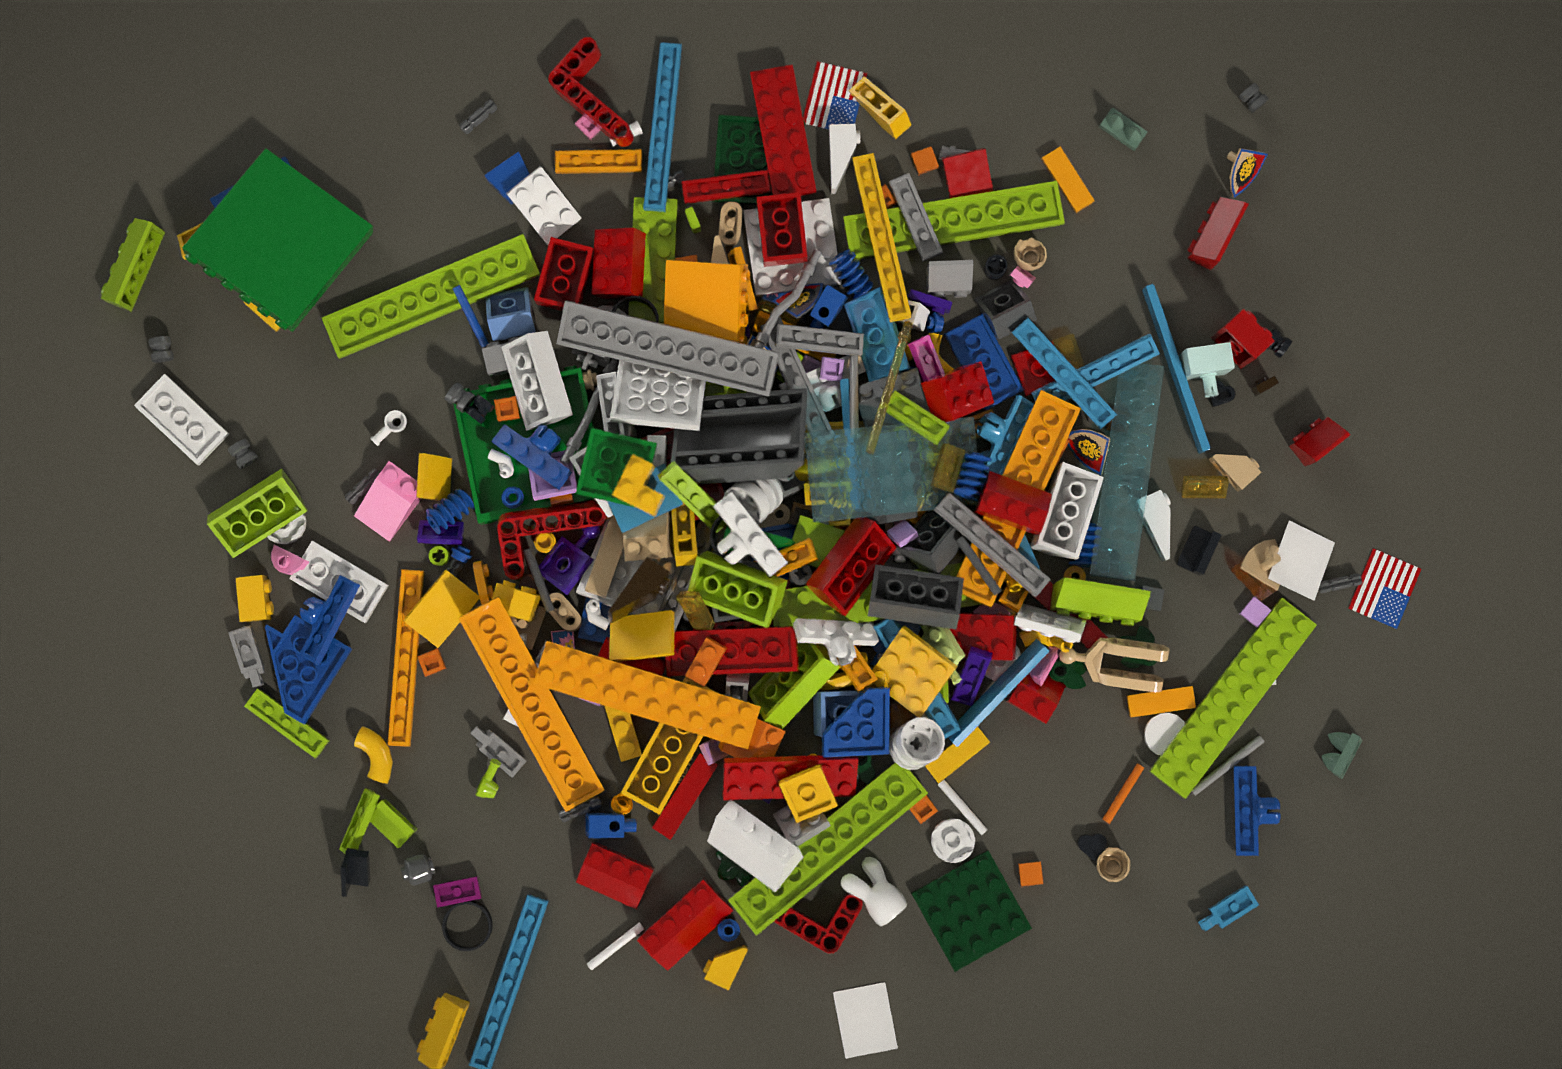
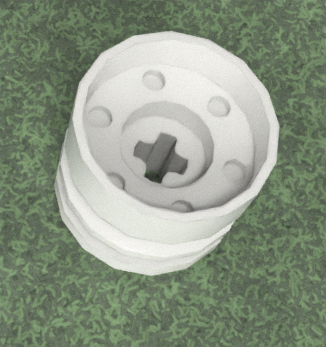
M776 479L736 482L724 494V497L732 492L749 515L756 520L758 525L777 509L783 500V492Z
M925 717L914 718L898 727L892 733L889 740V753L893 761L900 767L908 770H917L938 759L943 753L945 746L944 734L940 726L933 720Z

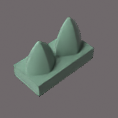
M1113 107L1099 126L1133 151H1135L1147 134L1146 130Z
M1343 732L1329 733V740L1342 754L1327 753L1322 755V760L1334 776L1343 779L1363 740L1354 733L1352 735Z

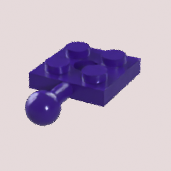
M600 527L583 528V535L575 545L562 536L539 565L542 577L568 595L594 561L582 549L590 539L598 537ZM568 561L567 567L561 570L562 564Z

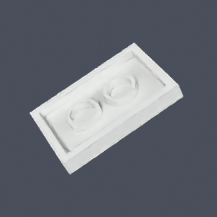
M541 166L506 193L547 245H549L551 237L558 238L581 219L580 215Z
M1022 604L1014 625L1019 626L1024 631L1035 630L1044 636H1057L1066 642L1074 643L1075 641L1080 642L1086 620L1072 616L1057 615V612Z

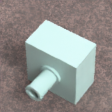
M1231 342L1187 348L1179 354L1187 380L1199 378L1203 380L1205 398L1219 395L1215 376L1226 375L1235 368Z

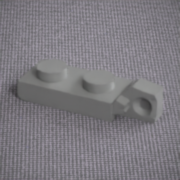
M247 625L228 632L241 674H244L245 679L250 678L252 687L256 688L264 685L261 675L265 672L264 663L252 626Z
M477 726L470 733L479 740L476 744L479 750L489 759L499 760L501 762L500 768L512 778L528 761L491 730L485 733Z

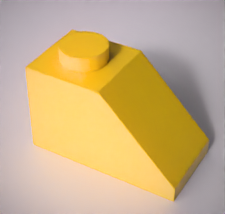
M743 945L715 955L712 961L708 959L703 969V972L706 973L704 979L729 991L748 951V947Z

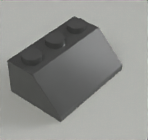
M918 368L858 385V406L867 435L905 425L882 410V406L894 390L930 412L921 385L923 381Z
M932 504L913 526L919 537L901 548L899 546L896 548L897 551L921 571L940 574L960 550V546L956 541L964 535L934 510L937 505Z

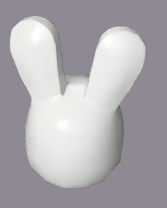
M866 857L862 862V868L872 881L873 887L871 888L853 874H847L842 877L841 887L848 893L862 899L872 919L879 926H883L907 907V902L902 893L895 886L887 882L880 862L873 857Z

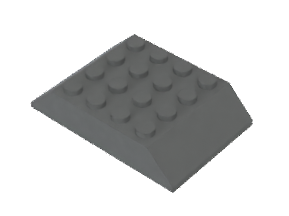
M807 388L771 391L769 397L756 393L704 396L699 431L674 428L671 463L675 461L697 484L787 478L804 464Z

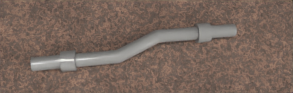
M814 249L808 262L804 263L801 269L802 274L792 293L772 310L761 332H758L755 338V347L763 348V346L767 345L770 340L769 335L778 317L800 297L809 277H812L816 270L815 266L822 254L819 250Z
M612 358L602 372L604 374L617 372L619 359ZM598 385L574 436L570 437L566 444L567 449L560 460L564 465H568L570 462L569 458L573 456L575 451L579 450L582 444L581 439L593 419L600 401Z

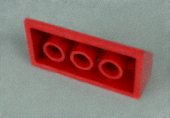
M857 515L806 582V585L819 599L841 615L846 616L873 580L875 565L883 566L895 551L896 546L874 520Z
M704 877L643 932L637 941L654 960L668 971L734 910Z

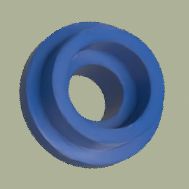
M933 312L928 316L926 328L929 333H940L943 329L944 318L939 313Z
M508 487L502 493V502L508 508H518L524 501V494L518 487ZM511 494L517 495L516 501L511 502L509 500Z
M462 545L452 547L451 549L453 551L451 556L463 563H467L473 557L470 554L471 550Z
M725 919L719 924L718 935L722 940L733 941L739 936L740 927L735 920ZM727 926L732 927L733 932L731 934L725 933L724 929Z

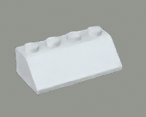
M548 331L527 333L501 347L526 431L535 429L541 424L548 425L561 421L573 415Z
M1065 462L1056 466L1048 492L1052 494L1049 512L1042 532L1033 536L1030 547L1051 556L1077 560L1104 477Z
M729 800L716 816L707 840L710 845L774 892L778 890L803 858L798 847L732 800Z

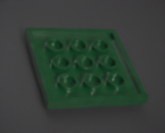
M719 115L714 177L768 170L758 117ZM772 189L771 193L713 200V202H736L738 204L757 205V197L772 195Z
M989 850L984 851L911 893L954 972L1032 929Z

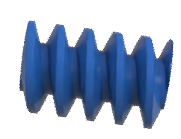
M850 249L836 255L828 264L837 265L833 272L841 271L838 280L846 279L842 286H850L846 293L847 295L854 293V299L868 292L873 287V282L867 281L869 279L868 274H863L864 268L862 266L858 267L860 264L859 259H854L855 253L849 252Z
M969 452L970 454H965L963 457L967 462L961 464V468L965 471L958 473V476L962 479L956 480V485L960 488H954L953 493L965 499L978 501L974 498V495H981L982 493L977 490V487H984V484L979 479L987 477L982 473V470H989V467L984 462H990L992 459L980 453Z
M456 489L454 494H448L447 498L440 500V503H435L433 508L429 507L426 509L427 521L437 534H441L440 526L447 530V521L454 525V517L458 520L462 519L461 512L469 515L468 507L475 511L474 503L465 491Z
M1089 523L1079 558L1068 562V565L1090 568V566L1097 564V562L1091 560V557L1098 556L1092 549L1099 547L1098 544L1094 543V540L1101 538V536L1095 534V531L1102 530L1101 527L1094 523Z

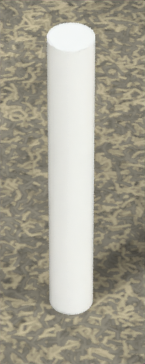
M945 780L937 784L981 835L988 830Z
M640 922L591 959L587 966L591 970L596 968L645 929Z

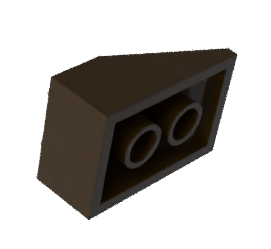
M646 557L608 610V621L613 623L656 600L659 595L663 596L669 588V571L649 557Z

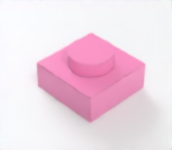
M1019 266L1011 273L1013 281L1020 287L1025 286L1028 288L1036 279L1031 273L1021 269Z

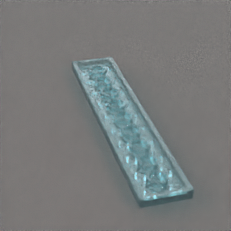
M1139 364L1118 375L1114 412L1117 415L1112 419L1111 439L1107 452L1090 570L1091 576L1135 581L1165 370L1164 366Z

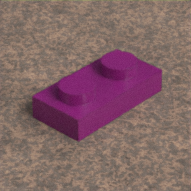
M478 876L433 885L437 907L482 898Z

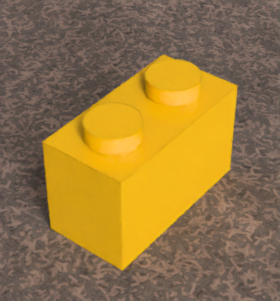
M265 575L236 578L240 622L271 620L274 606L273 602L269 600V593L272 591L270 579H267Z

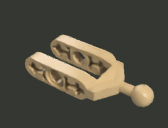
M1099 638L1086 654L1078 653L1073 648L1069 649L1068 647H1065L1069 650L1068 652L1061 650L1059 653L1060 660L1065 664H1071L1074 661L1085 662L1093 682H1100L1107 686L1161 692L1164 682L1162 677L1152 674L1101 668L1103 653L1165 662L1168 660L1170 649L1167 646L1120 638Z

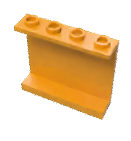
M677 259L666 260L664 324L747 344L745 327L748 325V315L746 314V305L749 302L747 283L750 280L748 264L736 265L691 262Z

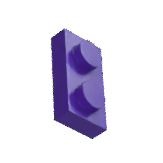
M912 289L908 296V300L919 302L923 306L931 308V312L939 313V315L949 314L952 306L951 301Z
M420 520L417 541L418 543L462 545L464 522H455L452 525L447 521L448 529L445 530L440 526L441 534H437L427 520Z

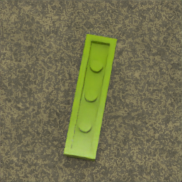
M673 461L658 475V478L711 529L714 521L720 516L713 508L717 503ZM724 520L719 524L716 533L726 525Z
M260 688L256 689L244 706L314 758L320 755L330 741L306 723L304 725L285 714L283 705Z

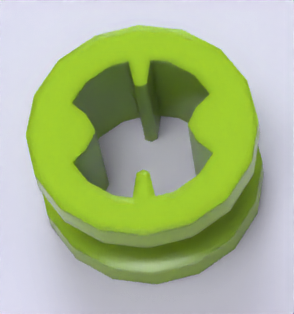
M442 546L433 547L429 552L430 562L437 566L446 565L450 559L449 551ZM439 550H442L445 558L440 559V562H436L437 558H434V553L437 554Z

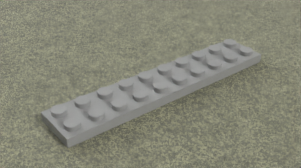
M568 300L564 303L556 343L768 397L772 389L780 353Z

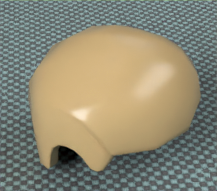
M1032 237L1026 240L1020 239L1014 247V260L1023 270L1033 271L1039 269L1047 259V251L1044 245Z
M1106 848L1097 859V871L1103 879L1109 882H1119L1129 874L1130 859L1127 853L1120 848Z

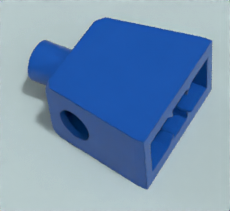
M517 152L484 176L512 205L514 203L506 193L526 178L529 172L520 153Z
M827 285L810 313V316L814 319L809 327L823 329L825 325L830 327L848 297ZM824 308H828L829 314L827 315V317L821 316V312Z
M586 813L585 835L588 838H624V832H636L637 820L624 819L623 814ZM611 822L617 823L615 829H609Z

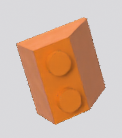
M757 718L748 749L724 742L720 751L735 758L774 757L786 731Z

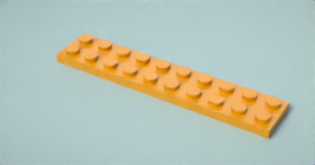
M1041 390L1002 475L1044 491L1081 408ZM983 516L982 521L1018 550L1026 531ZM971 542V548L1001 588L1007 572ZM965 555L956 577L964 578L962 595L991 608L997 594L994 596Z
M499 596L459 617L462 626L565 812L605 791L550 689L533 684L538 667Z
M546 641L533 683L745 749L749 747L761 706L549 641Z

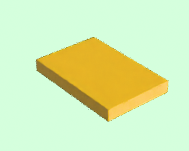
M446 569L405 617L404 622L439 648L460 623L459 617L468 613L480 599L479 595Z
M672 610L628 615L613 623L610 622L609 660L619 662L674 655V612Z

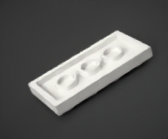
M166 374L134 405L199 466L229 435L217 421Z
M311 541L302 556L303 559L309 561L308 565L304 570H299L291 575L289 579L325 600L330 596L340 575L356 582L360 587L347 613L367 623L389 585L318 543Z

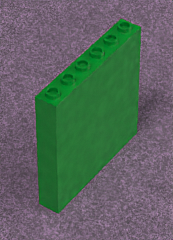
M265 148L182 248L187 261L193 265L199 264L203 267V272L209 277H217L221 280V285L227 290H235L240 294L239 298L245 303H253L258 307V312L263 316H271L276 320V325L281 329H289L293 332L373 234V225Z
M577 366L565 367L564 371L560 372L573 415L561 421L545 425L560 437V442L552 453L567 449L566 444L569 438L574 436L589 405L588 393L582 374L583 370L577 368ZM511 379L500 381V385L496 386L483 384L478 386L477 390L470 391L475 396L479 394L493 406H495L494 400L516 396ZM465 388V392L470 391V388ZM454 404L478 524L484 525L498 522L499 517L507 512L551 507L550 498L534 501L528 468L491 442L504 424L524 438L531 437L537 428L526 431L519 405L520 419L498 422L494 408L492 412L487 413L485 416L486 420L480 424L466 412L462 413L456 408V404ZM593 419L581 439L582 444L579 450L575 451L573 455L587 447L591 428L595 429ZM491 449L510 456L514 467L512 476L508 478L500 476L498 463L488 459ZM574 467L576 483L578 486L580 475ZM511 486L518 487L524 494L522 505L515 509L506 507L502 502L503 491ZM572 493L574 502L569 504L590 501L595 498ZM511 494L509 500L511 502L516 501L517 495Z

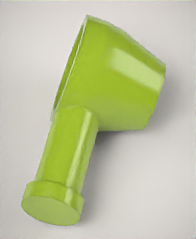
M490 760V765L476 790V796L481 798L495 797L499 785L492 779L501 765L499 760Z

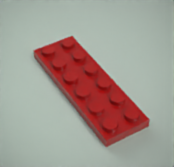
M793 64L750 72L772 195L798 192L801 195L816 193Z
M793 626L679 630L674 632V655L665 656L667 676H685L706 637H710L727 648L713 674L794 672L799 670L797 638Z
M822 755L724 758L723 800L784 799L779 781L819 764L835 797L855 796L858 756L823 757Z

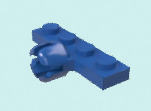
M504 424L491 441L558 490L561 489L573 473L551 457L552 451L560 442V437L545 425H539L531 437L524 438Z
M340 575L326 601L310 597L303 602L309 609L307 611L300 607V616L302 620L312 625V631L300 652L301 656L320 665L360 587L359 584Z
M1234 766L1236 856H1259V825L1278 824L1280 822V812H1267V809H1280V802L1275 797L1258 796L1256 766Z

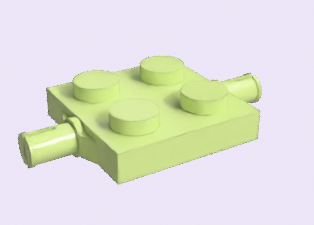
M919 624L924 632L922 639L958 665L965 654L949 628L930 627L929 625ZM956 670L950 677L953 684H958L962 680Z

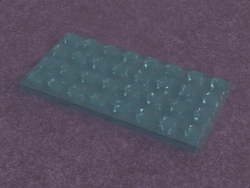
M974 417L958 418L954 421L945 422L950 425V428L938 445H935L905 424L805 433L813 522L934 510L949 492L965 506L977 505L980 495H974V498L978 501H973L953 493L954 488H960L956 485V480L962 479L958 476V473L965 471L961 468V464L967 462L963 459L964 455L970 454L969 452L977 453Z

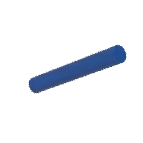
M458 285L452 288L481 348L487 346L489 342L461 286Z

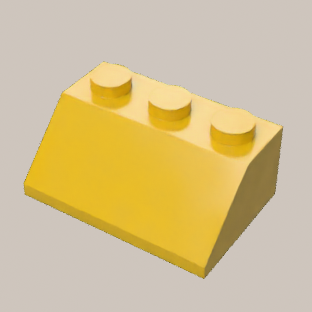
M448 993L443 994L441 998L437 997L433 1007L436 1013L434 1018H429L425 1031L428 1033L426 1039H421L416 1052L420 1054L417 1060L430 1069H443L446 1066L469 1007V1001Z

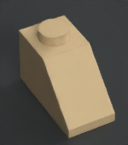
M1215 454L1208 459L1237 492L1243 490L1261 473L1258 469L1260 467L1253 458H1248L1247 456Z

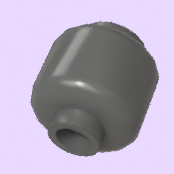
M423 853L406 858L404 860L405 867L401 868L404 881L409 880L412 886L429 882L432 879V874H435L431 857H427Z

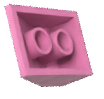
M388 461L373 482L354 517L390 542L422 499L416 497L417 480L394 463Z

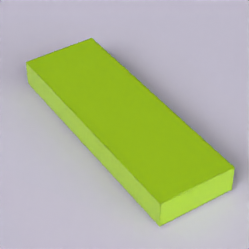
M896 390L893 391L882 406L883 411L935 445H938L950 428V425Z
M365 788L339 848L344 854L347 848L358 850L380 798V795L373 790Z

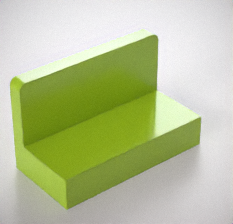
M386 799L379 802L370 820L397 848L402 847L417 830Z

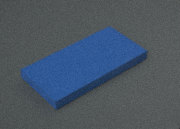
M983 313L944 334L960 366L982 361L994 400L993 404L984 407L985 411L1024 390Z

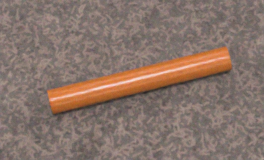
M1138 763L1136 764L1102 820L1108 824L1111 823L1144 770L1143 766Z

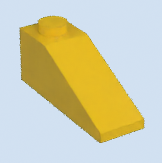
M865 76L848 90L872 118L895 139L912 125L906 110Z
M683 503V505L671 510L676 567L695 565L698 556L694 512Z

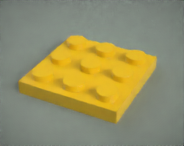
M904 625L872 671L878 678L874 683L876 686L890 688V696L920 718L958 666Z

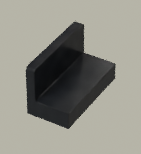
M1193 526L1176 563L1177 566L1199 576L1204 575L1222 534L1215 531L1209 532L1198 526Z
M347 848L340 868L342 897H347L351 884L369 886V851Z

